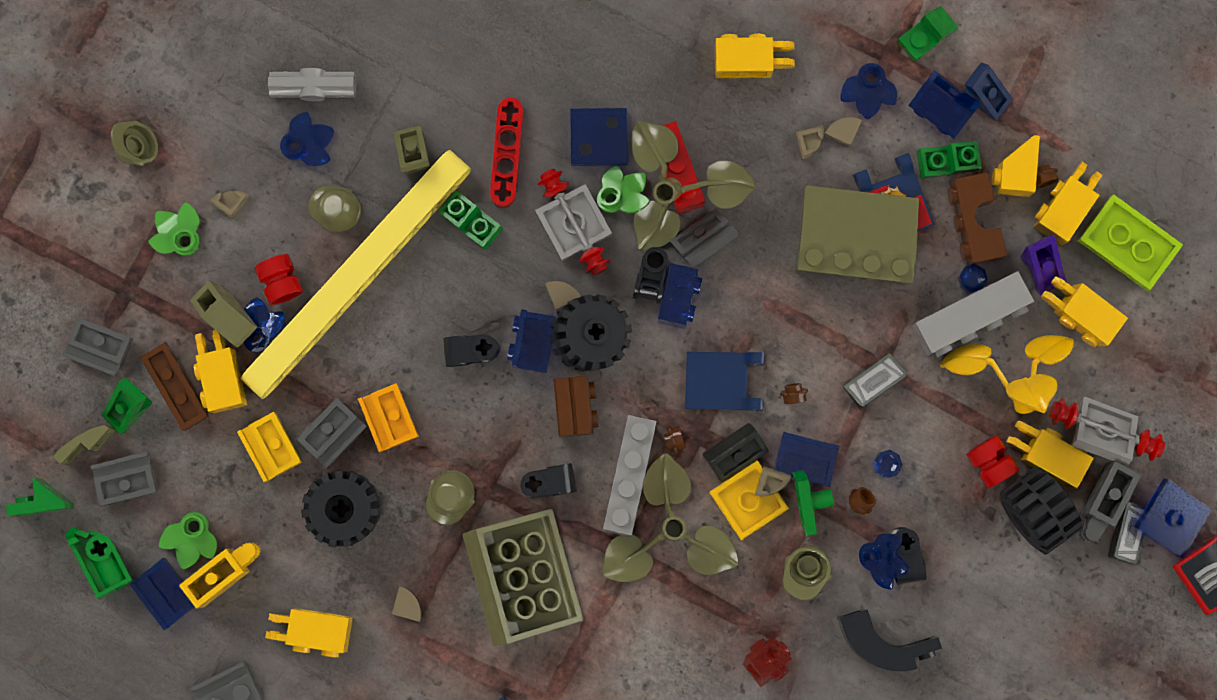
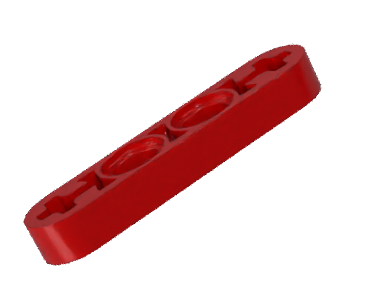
M512 97L503 99L497 108L490 197L493 203L500 208L511 206L515 202L517 194L523 107L519 100ZM509 105H514V109L518 111V113H513L512 124H518L517 128L511 125L501 126V123L507 124V114L503 110L508 109ZM505 132H512L516 136V141L511 146H504L500 142L501 135ZM504 159H508L514 164L513 170L508 174L498 171V163ZM496 178L502 180L513 179V183L506 182L507 193H511V196H507L505 201H500L499 196L495 195L496 192H501L502 187L501 181L496 182Z

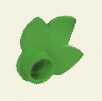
M618 166L609 169L602 178L603 188L597 196L599 208L607 213H614L619 210L625 213H636L643 210L649 204L648 198L642 195L646 187V174L634 173L623 176ZM610 198H616L614 202L607 203Z
M184 203L178 215L167 211H157L155 213V225L159 233L149 240V244L153 249L162 254L172 252L182 256L194 254L200 246V237L197 233L200 220L196 210L190 204ZM189 237L191 240L190 245L183 247L182 240Z
M191 512L186 514L180 523L171 524L164 530L159 541V548L176 549L179 565L182 569H187L194 565L201 555L213 559L217 551V540L209 531L208 519L201 513ZM194 521H197L200 526L197 532H193L190 527Z

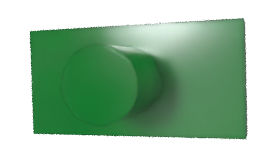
M804 470L792 472L803 531L806 536L817 534L814 510L834 506L831 489L811 493L809 480Z

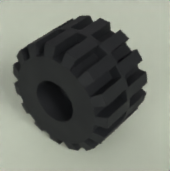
M590 294L567 302L568 304L559 308L556 312L558 314L557 318L551 321L550 327H554V331L552 334H549L550 342H555L556 348L552 350L556 356H562L563 364L567 367L574 366L575 370L595 371L613 366L615 361L623 358L625 355L623 350L629 348L631 340L627 339V333L632 332V326L626 325L624 319L629 316L625 310L619 311L617 309L620 305L614 299L608 301L604 295L592 296ZM588 330H597L598 335L593 337L589 335Z
M1034 467L999 493L1002 506L1013 525L1030 545L1045 555L1083 529L1080 514L1070 497L1054 478L1038 467Z
M348 470L326 473L312 482L308 487L307 494H304L302 500L304 507L301 510L302 518H305L307 531L315 535L314 539L320 543H327L330 547H348L362 541L374 530L380 518L381 502L376 493L378 491L374 485L367 481L366 477ZM341 500H344L345 505L350 506V510L346 511L344 516H341V512L335 509L336 505L341 503Z

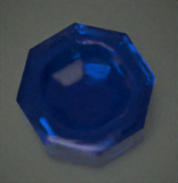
M973 264L961 270L958 281L961 289L968 293H974L984 288L988 278L984 268Z
M892 450L877 453L873 461L875 473L885 479L897 476L903 466L900 455Z

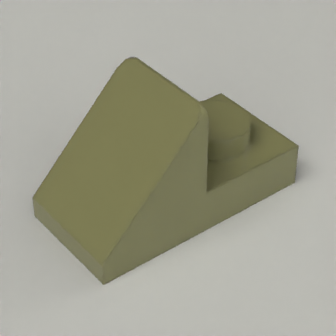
M421 125L394 132L400 169L404 175L428 170L432 167Z

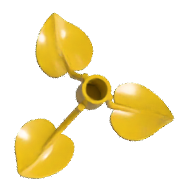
M1046 335L1031 340L1025 347L1026 356L1033 359L1031 376L1012 381L1011 383H1008L994 359L989 358L992 354L991 348L982 344H967L954 349L941 361L940 366L955 374L972 375L982 371L989 364L1006 388L1008 397L1013 400L1016 412L1027 414L1036 410L1045 413L1049 402L1058 389L1056 379L1051 376L1036 374L1037 365L1040 361L1044 364L1052 365L1065 359L1074 347V340L1058 335Z

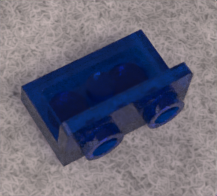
M521 309L520 316L515 315L512 332L517 333L515 344L510 343L507 360L512 361L513 368L547 374L552 347L549 334H552L554 331V327H550V324L556 316L532 313L525 309Z

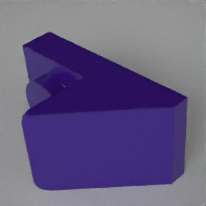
M1050 235L1025 248L1020 258L1030 267L1035 289L1040 295L1044 291L1050 292L1056 289L1051 283L1055 276L1066 282L1054 235Z

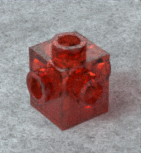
M773 636L767 641L764 639L757 641L750 648L751 652L746 655L743 666L758 685L763 687L772 679L775 682L782 679L789 672L787 668L792 658L790 657L791 653L788 647L782 641L778 642Z

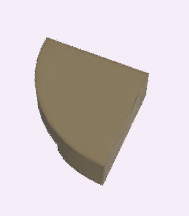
M853 117L839 119L829 126L824 136L850 147L862 120Z
M823 125L795 132L802 161L813 156L819 149L824 136Z
M239 190L226 191L215 195L209 202L235 219L250 199V196Z
M560 281L545 283L556 311L568 304L567 302L581 297L579 292L567 283Z
M763 466L755 495L769 496L779 492L787 486L791 479V474Z
M399 586L392 614L420 622L422 610L418 599L409 589Z

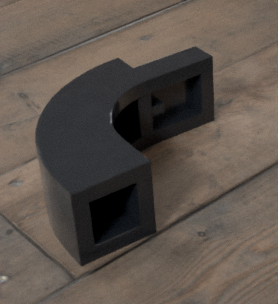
M861 609L837 617L843 637L851 649L865 661L882 669L890 671L915 670L918 667L914 657L918 656L919 660H925L936 656L935 651L942 649L939 637L936 636L901 646L887 644L877 635L868 609Z

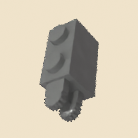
M1116 461L1105 464L1080 513L1086 516L1083 521V529L1079 532L1080 539L1086 542H1096L1101 537V534L1104 533L1106 527H1116L1141 474Z

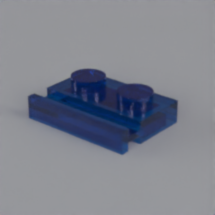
M783 432L774 469L791 474V478H793L792 472L804 470L809 482L830 487L840 446Z
M166 558L159 560L140 575L139 578L129 584L163 630L170 628L171 625L195 608L179 586L184 581Z

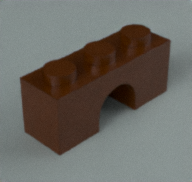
M989 173L954 179L950 184V188L947 189L949 203L955 206L956 216H954L953 220L956 232H960L963 243H960L962 259L967 260L968 267L1002 260L1007 256L1001 228L984 229L978 225L975 219V212L978 207L990 205L995 200Z

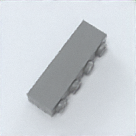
M1019 271L914 323L912 328L926 355L929 356L935 353L939 357L953 350L950 344L958 340L965 344L978 337L976 331L986 327L989 332L1004 324L1002 318L1011 314L1014 319L1028 312L1027 306L1033 303L1034 300Z
M628 415L603 531L628 537L632 536L657 421Z

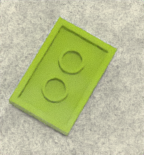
M1114 194L1109 197L1078 239V242L1147 292L1152 289L1183 246L1182 243Z

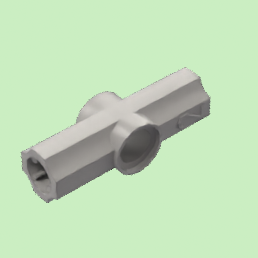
M303 68L300 72H270L268 77L269 96L271 98H300L301 100L312 102L323 101L325 98H355L357 91L355 72H325V70L319 68Z

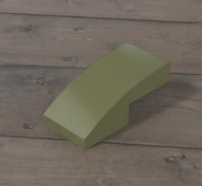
M109 425L92 428L70 440L52 457L60 464L70 465L85 448L91 451H98L116 430Z

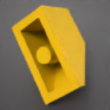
M1034 135L1004 159L997 168H994L992 185H996L995 194L1030 197L1035 193L1040 136Z

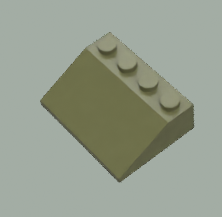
M805 185L795 270L899 283H913L917 249L919 198Z
M552 509L462 534L493 647L509 644L583 621Z

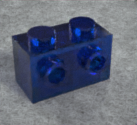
M934 70L908 106L919 117L926 118L933 123L941 133L955 139L981 103Z
M670 263L657 323L685 329L687 321L693 322L696 306L691 305L693 294L699 295L702 278L697 277L699 269Z

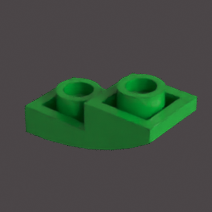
M977 141L951 143L948 146L922 148L916 151L921 179L982 169Z
M457 190L438 211L485 251L503 230L500 224L481 211L477 205Z

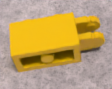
M760 33L751 34L749 38H738L736 34L721 35V38H716L715 78H771L773 69H786L795 66L794 59L773 58V52L794 50V42L773 41V37H766L765 34Z
M1083 161L1064 182L1061 180L1057 182L1050 192V195L1053 196L1048 205L1044 203L1034 216L1038 221L1033 228L1047 237L1054 235L1057 244L1063 246L1071 239L1100 196L1093 189L1102 177L1101 173L1096 171L1090 177L1086 186L1078 181L1080 176L1086 171L1087 164Z
M1055 276L1051 283L1066 296L1061 301L1054 294L1044 291L1041 295V298L1055 309L1054 313L1060 317L1059 322L1070 330L1076 329L1080 332L1082 340L1092 347L1108 346L1128 319V317L1083 283L1071 286L1063 279Z
M213 330L212 336L216 351L208 352L206 338L202 333L196 334L195 340L199 355H196L197 363L194 364V372L197 380L202 382L203 391L200 392L202 406L207 408L208 412L214 414L247 406L236 351L230 347L225 348L223 336L218 331Z
M1017 421L1015 427L1020 432L1032 437L1029 445L1016 437L1009 436L1007 439V444L1024 453L1020 461L1032 468L1038 467L1058 483L1069 489H1077L1094 458L1088 455L1087 451L1072 446L1073 442L1070 445L1061 440L1063 436L1053 429L1047 428L1046 431L1043 429L1037 430L1022 421Z
M245 543L236 550L225 549L179 585L196 609L206 607L250 572L247 566L254 562L255 558H258L261 553V548L257 543Z
M299 608L291 609L290 616L269 613L268 620L275 623L283 622L289 624L287 634L273 630L266 631L265 638L285 641L286 645H293V651L310 653L311 648L322 650L321 655L328 657H339V653H345L348 650L353 620L351 616Z

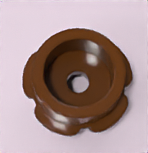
M1049 164L1038 167L1036 187L1038 189L1044 188L1059 180L1056 174L1058 169L1051 168Z
M801 383L785 385V390L780 393V396H783L784 404H797L807 401L806 393L808 389L802 388Z
M669 426V433L664 434L668 450L674 449L675 453L678 454L679 450L686 448L685 440L680 426L675 428Z
M865 487L853 489L849 495L851 509L863 515L872 512V508L876 504L872 492Z

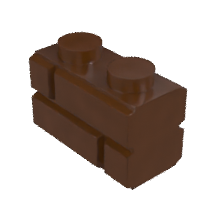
M588 375L553 379L559 438L594 434L593 428L599 427L597 410L591 411L590 399H596L594 382L588 381Z

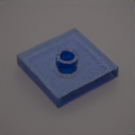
M1163 478L1134 528L1175 556L1183 559L1213 509L1171 480Z

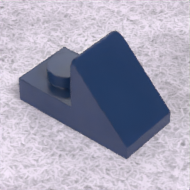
M982 62L964 84L966 89L962 93L963 98L996 121L1013 100L990 65Z

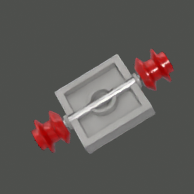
M550 169L540 175L541 181L537 185L545 186L547 191L544 193V197L554 198L555 200L535 210L561 261L563 262L583 251L579 263L587 264L588 268L585 274L592 273L593 276H596L608 269L606 264L610 262V259L602 258L601 253L604 251V248L593 247V245L612 236V232L586 184L565 194L564 192L569 183L561 182L560 176L563 172H556L555 169Z
M1083 397L1079 403V409L1076 402L1071 406L1065 405L1064 398H1061L1059 402L1054 401L1050 408L1048 417L1052 418V425H1055L1058 421L1063 422L1065 430L1076 425L1072 446L1116 461L1125 466H1128L1133 459L1134 447L1138 457L1146 453L1148 454L1149 461H1153L1156 457L1160 458L1164 452L1166 443L1162 441V434H1158L1155 438L1151 437L1149 429H1146L1139 435L1136 434L1138 416L1087 397Z

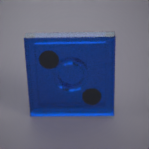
M627 108L570 109L571 166H628Z

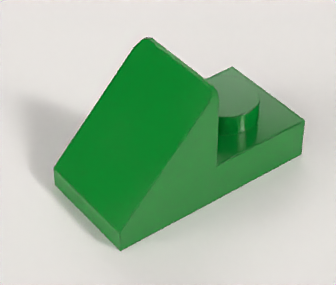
M940 6L925 14L921 21L898 38L897 42L915 63L959 27L943 7Z
M125 378L117 384L101 416L122 435L151 406L152 401L138 387Z
M32 478L34 498L33 496L15 498V504L6 505L7 516L10 517L73 509V503L41 478Z

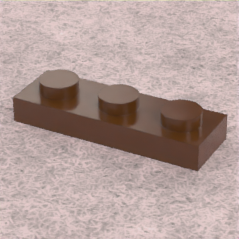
M164 342L140 357L182 431H187L210 417L167 343Z

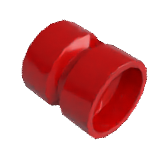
M288 254L271 257L254 267L259 282L266 284L263 292L270 306L285 303L303 294L304 290L299 278L292 275L295 269Z
M998 434L965 454L972 466L981 470L979 477L987 489L999 484L1019 471V467L1012 456L1005 455L1006 447Z

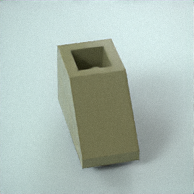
M210 280L190 300L201 317L235 347H239L257 328L232 292Z

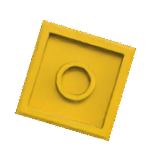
M755 461L709 492L740 540H743L789 509L779 492L769 496L755 495L763 469L758 461Z

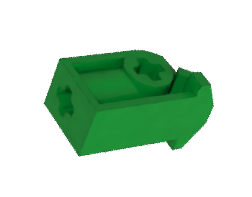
M74 527L70 528L65 534L66 540L97 599L102 600L134 583L116 545L109 537L89 530V533ZM98 543L103 546L107 545V548L104 549V556L100 557L97 553L93 554L97 550L95 545Z

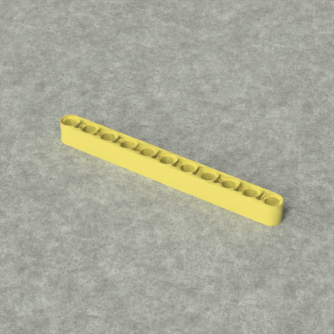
M451 150L446 151L242 375L241 381L261 399L266 398L459 187L471 172V168Z

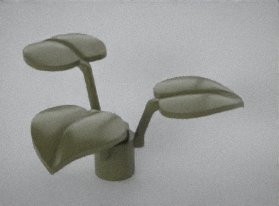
M646 121L636 122L632 134V150L637 164L647 172H653L660 166L662 168L661 175H659L660 182L655 185L653 190L657 201L650 200L643 210L636 212L634 215V228L639 250L662 247L677 236L681 227V218L677 212L668 210L669 203L679 198L681 193L709 186L707 190L709 200L717 207L728 209L742 203L755 189V182L750 173L741 165L728 160L717 161L708 167L707 177L709 181L681 186L677 179L666 177V162L675 159L678 153V141L675 134L663 125Z
M663 454L652 463L643 483V493L649 504L654 506L665 504L668 519L661 525V534L643 547L641 540L635 535L631 537L623 535L615 537L606 549L602 569L603 576L618 582H631L646 576L653 566V559L646 550L664 538L668 541H677L684 538L692 544L687 549L686 558L690 567L699 574L714 575L738 566L735 548L723 531L714 526H702L697 529L693 539L686 533L685 522L681 518L674 516L670 503L680 504L686 500L691 491V481L687 472L669 454Z

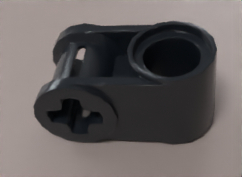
M651 247L645 251L640 272L637 275L633 299L642 297L656 300L657 304H661L668 265L667 253L662 248ZM652 254L660 255L663 258L662 266L659 268L650 267L647 263L648 257Z
M463 335L443 338L446 367L490 362L495 360L500 352L499 343L489 335ZM484 341L492 346V350H488L486 356L483 352L479 351V347L484 346Z
M572 463L526 473L521 479L520 487L522 492L530 498L577 492ZM530 477H535L536 481H541L542 486L537 488L536 493H532L530 488H525V484L529 483Z
M905 527L894 529L889 536V544L896 584L900 585L926 580V567L918 535L915 531ZM902 534L910 537V542L906 543V548L898 544V540H901L903 537Z

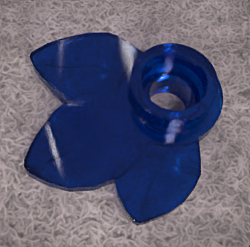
M868 63L860 68L856 76L850 77L845 81L841 89L840 99L841 102L845 103L856 102L858 112L863 118L868 120L877 114L882 103L885 105L896 104L897 90L895 85L886 79L885 71L880 65ZM873 74L876 77V81H867L866 75Z
M301 113L291 120L289 133L280 142L281 152L290 160L300 159L308 166H322L331 160L324 148L331 142L334 129L324 124L312 125L309 113ZM294 142L300 144L297 151L290 150V146Z
M256 297L246 305L244 310L257 328L243 343L250 352L261 353L271 344L272 338L282 331L285 318L282 311L269 313L266 304ZM260 334V339L257 342H253V338Z
M893 533L880 534L874 542L864 544L859 550V560L862 566L871 572L873 580L877 585L888 590L893 589V578L902 577L911 570L896 553L902 544L903 538Z

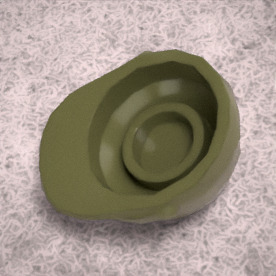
M137 121L119 122L113 126L111 130L112 145L117 157L122 162L130 165L144 166V164L152 162L157 157V139L153 131L146 125Z
M321 186L314 191L308 204L309 213L312 218L329 232L341 233L351 230L359 222L362 214V206L358 197L352 193L351 189L344 187Z
M456 470L446 471L432 479L426 502L429 516L443 525H453L458 522L475 503V490L471 479L464 473Z
M811 545L802 546L794 550L785 559L782 579L783 588L789 595L797 599H813L832 577L829 557L823 550Z

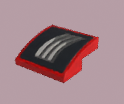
M1215 535L1199 549L1191 551L1172 566L1205 616L1217 610V535Z

